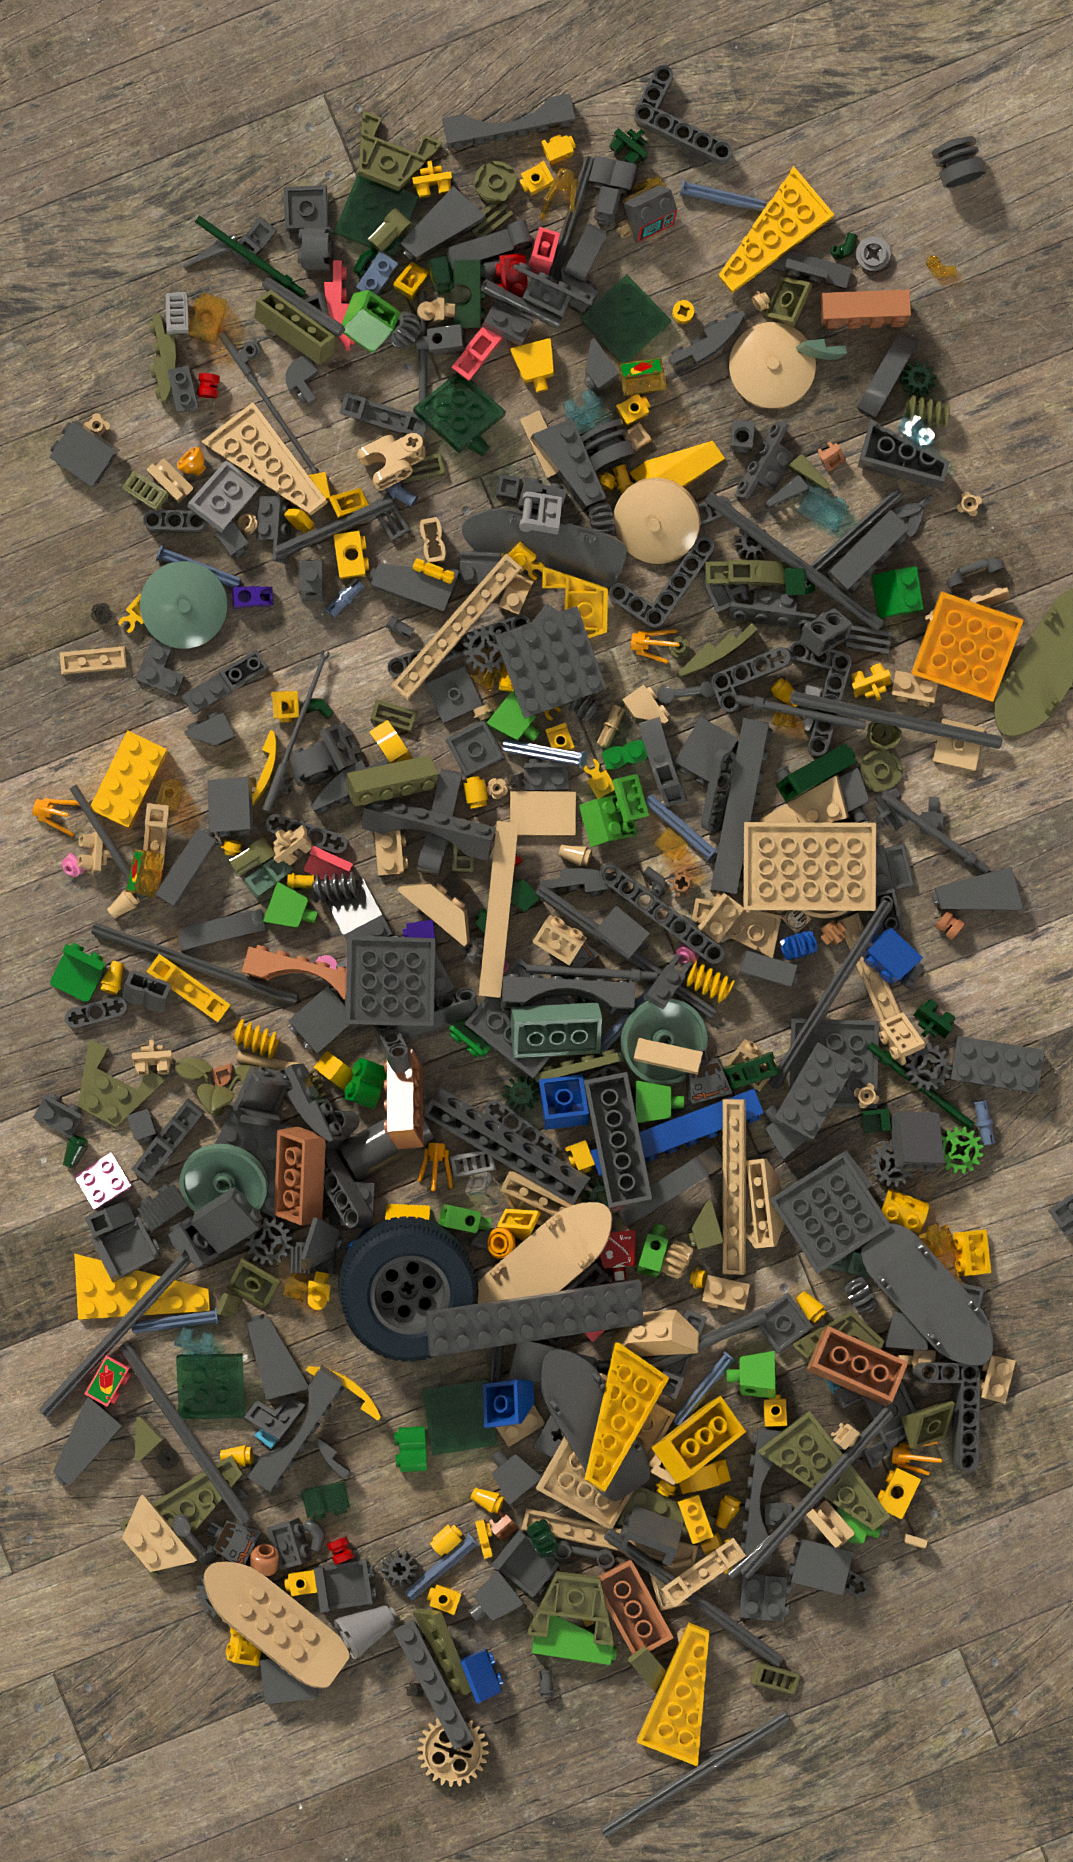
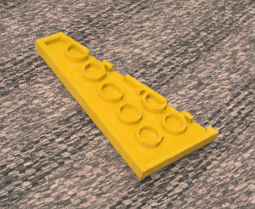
M794 166L772 200L769 201L755 221L752 229L744 237L736 252L719 273L718 278L731 293H734L834 218V213Z
M74 1254L78 1319L124 1317L161 1276L137 1270L112 1283L101 1260ZM175 1280L143 1315L210 1311L209 1289Z
M615 1343L584 1479L603 1492L608 1488L669 1380L668 1376L620 1343Z
M688 1622L637 1737V1743L698 1767L709 1630Z

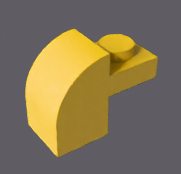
M388 720L370 731L373 739L390 764L413 759Z
M719 1460L704 1465L691 1477L681 1481L679 1484L682 1494L712 1488L731 1481L726 1460Z

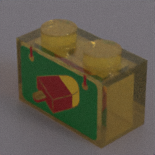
M661 358L618 364L623 396L666 390L665 373Z
M135 849L126 892L155 898L164 855Z

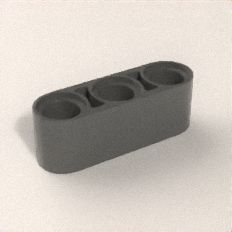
M588 223L563 272L583 282L608 233Z
M149 510L143 516V523L151 532L202 533L207 528V522L204 519L199 527L191 525L193 518L200 517L193 511L158 510L157 512L156 510ZM151 516L159 517V523L155 526L148 525V519ZM177 516L181 518V523L178 526L173 527L169 524L172 517Z

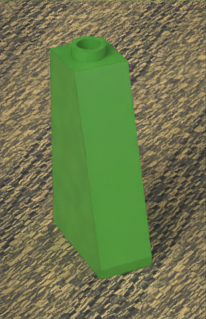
M550 1615L547 1637L534 1636L532 1653L611 1665V1660H616L617 1647L593 1643L595 1632L561 1616Z

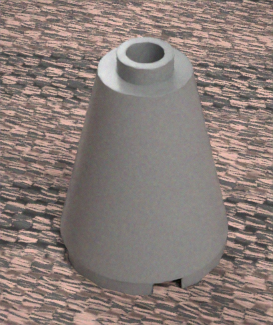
M385 1605L339 1617L334 1620V1626L338 1636L345 1643L350 1657L355 1659L396 1625L395 1620L398 1618L392 1607L388 1608Z

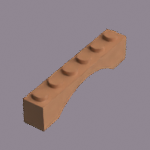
M257 945L256 948H248L241 971L246 975L268 981L289 973L312 974L327 980L345 1000L346 968L338 966L337 970L332 969L330 964L318 961L317 964L309 963L310 959L302 956H297V959L289 957V953L277 950V953L269 952V948Z

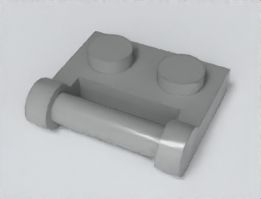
M528 491L523 493L522 502L524 507L519 529L523 532L534 530L558 535L562 497ZM534 503L539 504L537 520L531 519L532 505Z

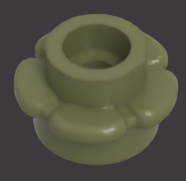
M677 636L673 641H670L681 645V649L668 646L672 656L676 658L685 657L689 653L690 643L687 639Z

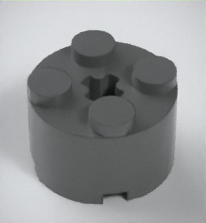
M304 227V229H299V242H302V250L298 251V263L301 264L304 270H332L330 265H333L334 240H330L329 235L334 234L332 227Z
M324 741L315 742L311 745V748L305 750L303 748L293 750L291 752L292 757L288 760L297 786H302L301 782H306L307 786L319 783L330 778L329 773L334 771V774L338 772V768Z

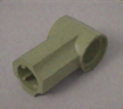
M394 208L385 217L383 224L369 237L368 241L377 250L383 252L397 237L402 236L409 229L412 222L397 208Z
M263 837L229 861L237 874L241 876L257 865H263L274 858L275 852L267 839Z

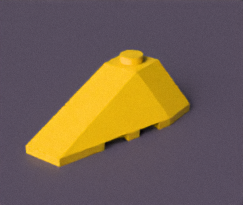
M710 441L647 460L629 474L635 483L647 478H664L674 481L682 487H686L723 461L725 457L715 443Z

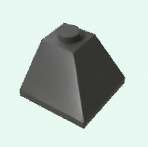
M313 1218L301 1256L302 1270L307 1271L334 1257L336 1250L340 1251L343 1238H340V1230L318 1218Z

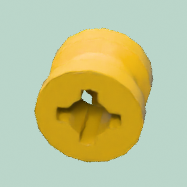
M681 300L674 305L672 316L675 322L682 325L691 322L694 316V306L689 301Z

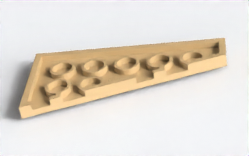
M253 402L202 441L205 446L310 515L328 503Z

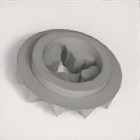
M872 236L863 239L856 249V259L859 265L867 271H878L884 268L890 260V247L886 241L879 237ZM868 248L872 251L880 248L877 253L878 260L875 258L866 260L869 256Z

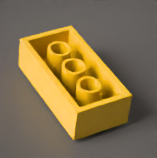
M127 730L90 805L93 811L131 830L169 751Z
M719 1396L701 1407L651 1448L676 1484L695 1474L746 1431L724 1399Z

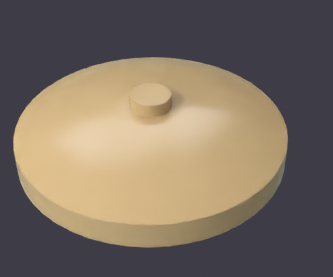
M778 322L761 323L745 331L735 342L729 358V374L738 394L748 403L770 410L782 409L799 401L809 390L816 370L815 358L804 355L796 349V346L804 341H808L806 337L797 329Z
M647 478L632 484L619 498L613 515L616 536L626 545L627 552L641 561L652 564L670 563L684 556L694 545L700 531V512L694 498L684 487L664 478Z

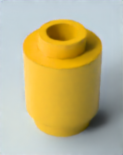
M479 776L466 778L467 783H463L470 809L487 806L486 800L489 799L485 780H480Z
M448 1524L433 1537L430 1545L442 1557L463 1541L461 1539L463 1533L455 1524L452 1527Z

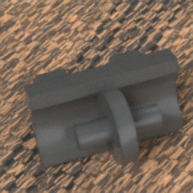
M897 788L889 791L886 789L874 798L878 803V806L875 808L880 814L875 819L877 822L883 819L886 825L891 823L894 829L898 830L908 823V818L883 801L881 797L885 792L897 800H900L902 797Z

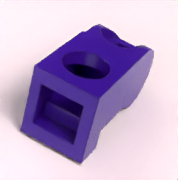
M233 587V609L274 605L273 587Z

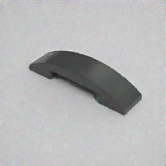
M900 332L898 333L859 402L858 409L874 418L877 417L918 342Z
M347 392L339 412L355 420L404 435L416 433L422 439L429 417L398 410Z
M259 909L178 929L176 932L180 949L185 951L243 935L266 931L262 911Z
M686 1310L684 1318L699 1332L700 1337L707 1317ZM693 1354L664 1367L662 1373L668 1376L669 1380L661 1392L662 1395L677 1399Z

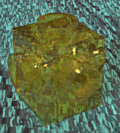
M938 1223L925 1228V1233L918 1235L920 1240L936 1257L957 1249L947 1224L940 1227Z

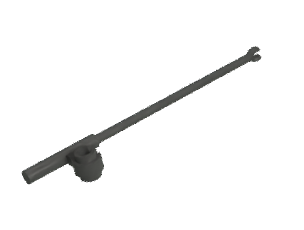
M225 331L221 332L218 337L243 374L254 385L311 469V473H320L271 403L247 364L248 361L262 354L261 344L257 341H249L239 352Z
M324 650L320 653V662L282 763L278 766L262 810L271 813L277 794H290L293 783L284 777L287 770L286 765L323 665L330 656V652H327L325 656Z

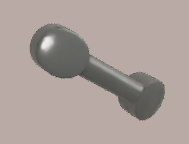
M986 558L958 568L946 581L948 589L965 583L962 576L987 568L989 574L1005 568L1004 562L999 559Z
M704 681L701 686L673 690L668 686H664L658 690L657 700L663 705H668L674 698L701 695L706 699H711L716 694L712 687V682Z
M177 1515L173 1519L175 1533L180 1537L186 1538L199 1554V1561L202 1564L213 1563L217 1558L214 1547L201 1544L191 1532V1521L187 1515Z
M565 1540L557 1542L554 1546V1556L559 1560H566L570 1555L595 1559L597 1564L603 1569H608L614 1564V1555L609 1549L603 1548L595 1551L575 1547Z

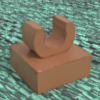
M828 442L829 448L824 452L818 449V453L823 467L827 472H830L846 461L837 443L833 445L831 442Z
M499 1512L501 1520L495 1523L491 1519L489 1522L492 1526L490 1528L492 1532L503 1542L519 1527L508 1515Z

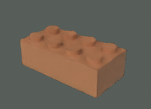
M910 289L822 293L820 299L821 327H826V330H837L839 326H848V329H859L861 325H869V328H881L882 324H891V327H903L904 324L908 323L911 316Z
M408 1049L411 1066L406 1072H394L387 1060H384V1070L387 1073V1080H384L385 1093H387V1100H384V1109L387 1113V1120H384L385 1133L389 1134L390 1141L394 1142L398 1150L424 1147L423 1066L413 1049Z
M301 1127L277 1130L274 1215L301 1226L312 1224L313 1218H318L322 1221L326 1139L319 1134Z
M827 1326L821 1332L806 1371L884 1406H888L894 1400L908 1362Z
M629 1558L598 1575V1577H601L607 1609L632 1655L644 1645L651 1651L674 1638L632 1559Z

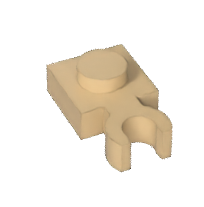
M840 1423L839 1430L836 1433L832 1432L831 1436L836 1444L846 1450L855 1444L860 1433L849 1424L844 1425Z

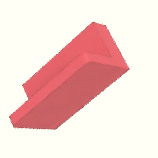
M313 846L304 871L315 877L319 875L322 880L324 875L327 874L329 879L332 880L333 873H336L338 879L341 878V873H345L346 878H348L354 865Z

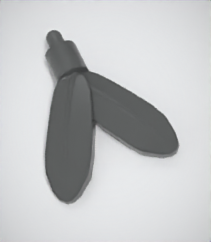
M929 495L927 498L923 497L918 503L899 506L892 510L900 519L910 516L907 524L909 527L908 537H912L917 532L924 508L930 504L929 501L933 498L932 495Z

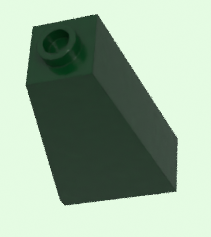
M845 743L787 775L776 784V787L785 802L789 803L851 767L857 762L855 754Z

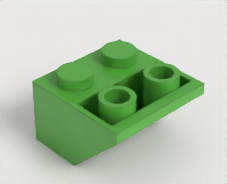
M370 290L353 293L342 321V325L345 327L343 334L370 353H373L394 331L401 312Z
M616 795L595 799L579 805L590 847L605 845L638 835L634 820L623 821Z

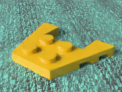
M542 567V588H565L564 610L574 606L578 607L588 638L607 633L608 588L547 567Z

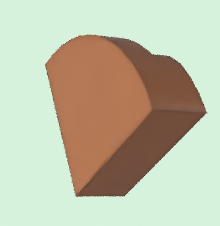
M232 1063L212 1069L211 1074L215 1085L225 1087L229 1083L233 1072Z

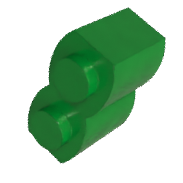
M641 740L631 741L624 747H611L602 753L606 771L619 770L626 766V764L637 765L648 758L644 742Z
M359 1058L353 1065L352 1079L345 1087V1099L374 1109L379 1100L384 1080L387 1078V1073H385L384 1066Z
M425 1426L398 1428L399 1432H394L395 1446L399 1445L400 1454L395 1455L396 1468H400L401 1472L427 1471Z

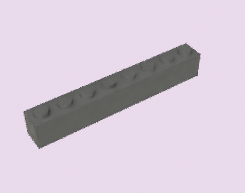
M743 718L736 751V762L710 891L724 892L730 895H736L737 891H742L744 878H740L741 869L744 870V822H755L756 814H752L753 805L758 806L760 796L756 789L757 784H762L764 771H760L762 762L766 763L768 750H765L764 747L765 742H770L772 729L768 728L769 722Z

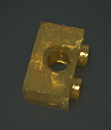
M201 293L200 298H196L193 310H196L194 319L190 318L189 320L190 338L216 345L228 306L227 300ZM203 314H211L212 320L210 322L203 323L201 321Z

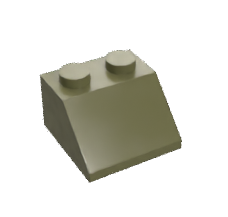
M711 1200L705 1201L691 1227L692 1233L688 1234L691 1246H696L697 1250L723 1243Z

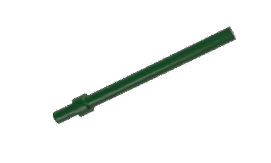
M200 215L195 220L196 224L274 278L280 285L288 288L299 297H303L306 290L294 283L290 276L287 274L284 276Z
M873 1042L868 1045L867 1049L879 1058V1062L885 1066L888 1065L908 1082L910 1081L911 1077L904 1075L909 1071L894 1060L888 1051L884 1052ZM923 1086L918 1089L966 1128L970 1129L973 1126L974 1122L934 1090L930 1088L929 1091H924Z

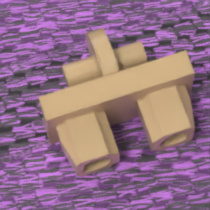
M436 298L432 302L421 303L417 308V315L420 319L428 321V326H435L441 321L447 322L449 318L455 317V304L444 303V298Z
M303 825L294 832L292 830L285 832L281 829L276 832L277 840L273 842L275 845L273 850L275 852L274 860L277 863L283 861L291 865L297 859L295 851L298 848L303 853H307L312 849V841L307 836V829Z
M94 832L92 834H83L79 837V846L88 848V855H79L78 867L86 869L89 874L101 871V865H107V858H112L99 835L97 832Z
M154 1039L149 1040V1046H142L141 1052L132 1053L133 1066L136 1068L137 1075H149V1065H157V1073L160 1075L169 1074L170 1064H173L172 1051H163V1045L154 1046Z

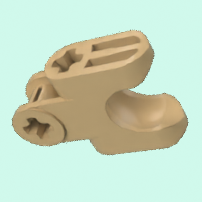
M416 433L407 434L396 441L392 435H386L362 447L357 453L358 460L365 466L376 462L385 464L373 476V485L380 491L409 477L413 472L411 465L420 462L426 456L422 437Z

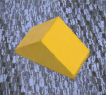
M411 261L393 284L394 291L413 301L430 272Z
M361 487L329 497L337 518H341L369 505Z
M328 1051L323 1054L314 1066L317 1071L343 1091H345L346 1085L352 1079V1069Z
M505 1209L497 1228L507 1229L515 1238L524 1241L531 1235L541 1213L533 1210Z

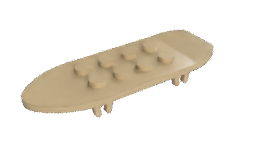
M592 1202L572 1205L557 1212L485 1274L478 1283V1304L563 1290L586 1270L604 1250L612 1229V1212H610L605 1204Z
M217 1562L211 1564L205 1570L204 1585L207 1596L224 1623H227L230 1628L236 1630L281 1666V1669L286 1670L289 1675H292L303 1684L315 1688H326L333 1682L350 1656L345 1643L333 1630L266 1576L249 1566L235 1562Z

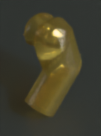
M931 255L927 258V269L934 276H956L955 265L943 266L936 255Z

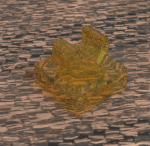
M477 666L479 669L477 675L471 674L470 677L475 683L491 691L500 671L492 667V673L489 672L488 668H485L482 673L480 672V666Z
M775 711L771 725L784 728L797 726V724L792 723L793 716L795 715Z
M293 1273L291 1278H287L283 1295L304 1302L308 1289V1278L304 1277L303 1282L295 1280L296 1273Z

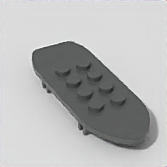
M508 508L484 510L469 516L463 523L462 534L475 551L503 553L504 556L521 541L537 555L534 561L541 562L547 568L606 588H610L620 581L627 547L618 538L610 534L561 521L558 535L534 530L523 532L519 529L523 511ZM531 514V519L537 520L538 515ZM534 569V572L537 573L538 576H542V572L540 570Z
M891 1223L890 1228L863 1246L861 1256L868 1274L937 1351L951 1360L968 1365H983L989 1361L993 1353V1338L986 1315L977 1302L917 1235L906 1227Z
M554 1349L549 1351L543 1359L541 1368L542 1395L551 1415L586 1472L606 1384L598 1371L584 1358L567 1350ZM637 1436L606 1491L603 1492L596 1488L604 1497L612 1501H619L647 1483L650 1478L649 1459Z

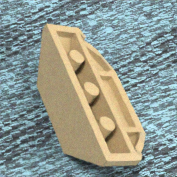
M434 882L402 885L397 889V891L463 946L470 942L467 910L464 908L465 904L457 897H450L447 894L448 890L442 884L437 883L436 885Z
M767 1159L746 1161V1238L752 1243L754 1248L776 1246L785 1224L770 1201L772 1197L781 1192L780 1178Z
M516 1171L508 1173L500 1189L511 1209L539 1211L541 1214L537 1224L541 1226L557 1212L572 1206ZM580 1198L576 1201L574 1205L582 1203Z
M677 1310L643 1312L644 1324L620 1327L612 1337L611 1357L615 1343L622 1344L639 1357L698 1353L699 1332Z

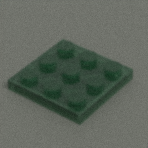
M357 174L334 234L372 248L374 246L368 239L383 224L385 217L394 208H397L410 220L419 196L402 189L399 191ZM404 234L397 237L382 253L395 258Z
M627 274L580 318V321L621 364L629 363L672 322Z
M458 373L454 374L413 407V412L458 453L479 438L506 414V411L472 380L467 381Z
M243 1353L179 1354L176 1356L178 1410L182 1419L244 1418Z
M487 1379L422 1390L432 1456L498 1445L495 1427L484 1428L482 1384L488 1383Z

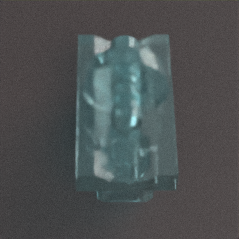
M589 389L581 394L584 405L577 407L573 398L563 403L566 421L572 418L575 421L584 416V418L578 420L580 427L588 423L590 428L595 426L593 420L598 418L599 414L597 411L589 413L603 406V401L600 396L597 397Z
M915 415L912 420L903 417L897 427L900 432L904 433V439L914 442L920 448L921 446H930L935 440L933 431L926 428L921 418Z
M183 1327L179 1337L175 1339L174 1346L190 1349L191 1352L182 1350L181 1356L189 1358L188 1364L193 1365L194 1359L203 1361L204 1355L198 1354L196 1351L213 1355L216 1346H213L215 1334L203 1332L201 1341L197 1342L192 1340L195 1329Z

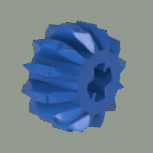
M811 931L786 937L780 942L782 954L785 960L789 961L812 955L818 950L816 937H814Z

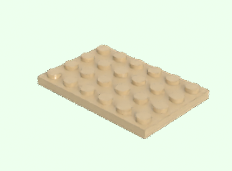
M744 822V910L876 911V823Z
M600 1372V1375L606 1384L608 1376ZM656 1403L637 1435L649 1462L655 1453L651 1447L663 1439L676 1414ZM564 1437L536 1489L600 1525L613 1529L633 1492L619 1501H612L604 1497L593 1485L584 1480L586 1472Z

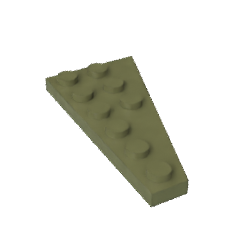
M810 1411L757 1451L812 1489L843 1455ZM851 1465L823 1495L826 1499L872 1530H875L891 1517Z
M233 1455L215 1464L230 1488L243 1474ZM202 1472L152 1504L172 1528L173 1519L177 1515H187L191 1521V1532L194 1533L221 1501L222 1497L205 1472ZM131 1517L119 1524L124 1532ZM180 1537L186 1543V1538ZM162 1570L149 1572V1574L155 1580Z

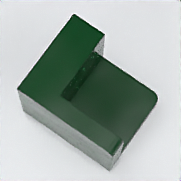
M788 567L784 569L786 595H807L816 591L815 585L812 582L806 581V570L804 568Z
M889 1108L861 1112L864 1133L891 1130Z

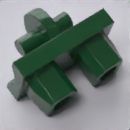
M619 128L614 132V138L609 145V148L614 153L619 154L626 147L630 153L624 160L636 165L648 158V152L641 147L647 144V141L642 138L645 133L642 129L637 133L630 129L627 132L628 135Z
M932 999L928 1000L924 1005L922 1004L913 1014L914 1017L920 1020L918 1026L924 1029L921 1036L925 1037L929 1033L933 1037L940 1035L944 1039L954 1028L952 1025L955 1016L949 1012H945L942 1017L935 1014L934 1012L939 1006Z

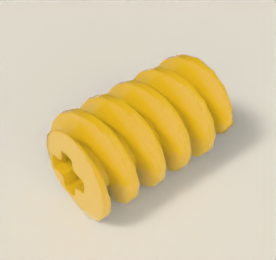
M696 960L687 977L686 986L689 987L694 983L695 991L702 987V995L710 991V999L718 995L717 1002L721 1003L726 999L735 980L728 984L727 976L720 980V972L712 976V968L704 972L705 965L702 964L697 968Z
M241 1019L233 1040L236 1039V1046L244 1042V1049L246 1050L252 1045V1052L254 1053L260 1048L261 1056L268 1051V1058L272 1059L281 1037L277 1039V1032L275 1031L269 1036L268 1028L261 1033L260 1025L253 1030L252 1022L244 1026V1019Z

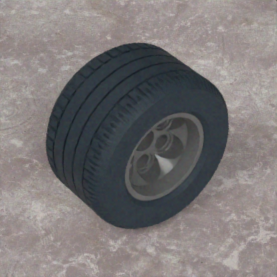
M401 1216L399 1218L394 1217L390 1218V1220H383L382 1223L378 1222L373 1227L366 1229L365 1233L360 1234L358 1239H355L343 1258L340 1267L341 1271H339L338 1290L345 1320L355 1337L369 1350L374 1351V1353L380 1356L382 1355L395 1361L401 1360L402 1362H415L417 1360L422 1361L426 1360V1358H433L435 1356L431 1357L428 1351L426 1311L478 1304V1281L471 1259L465 1247L452 1232L431 1220L409 1216L408 1218ZM416 1262L418 1268L415 1271H408L406 1269L407 1264ZM390 1269L397 1271V1275L393 1279L385 1276V1273ZM432 1276L435 1278V1281L432 1285L427 1286L423 1284L424 1278ZM405 1282H408L410 1285H412L410 1286V1291H407L405 1288H403ZM384 1291H391L393 1297L389 1300H383L381 1294ZM426 1297L431 1301L427 1307H421L419 1305L420 1299ZM401 1305L410 1307L409 1312L406 1314H400L398 1308Z

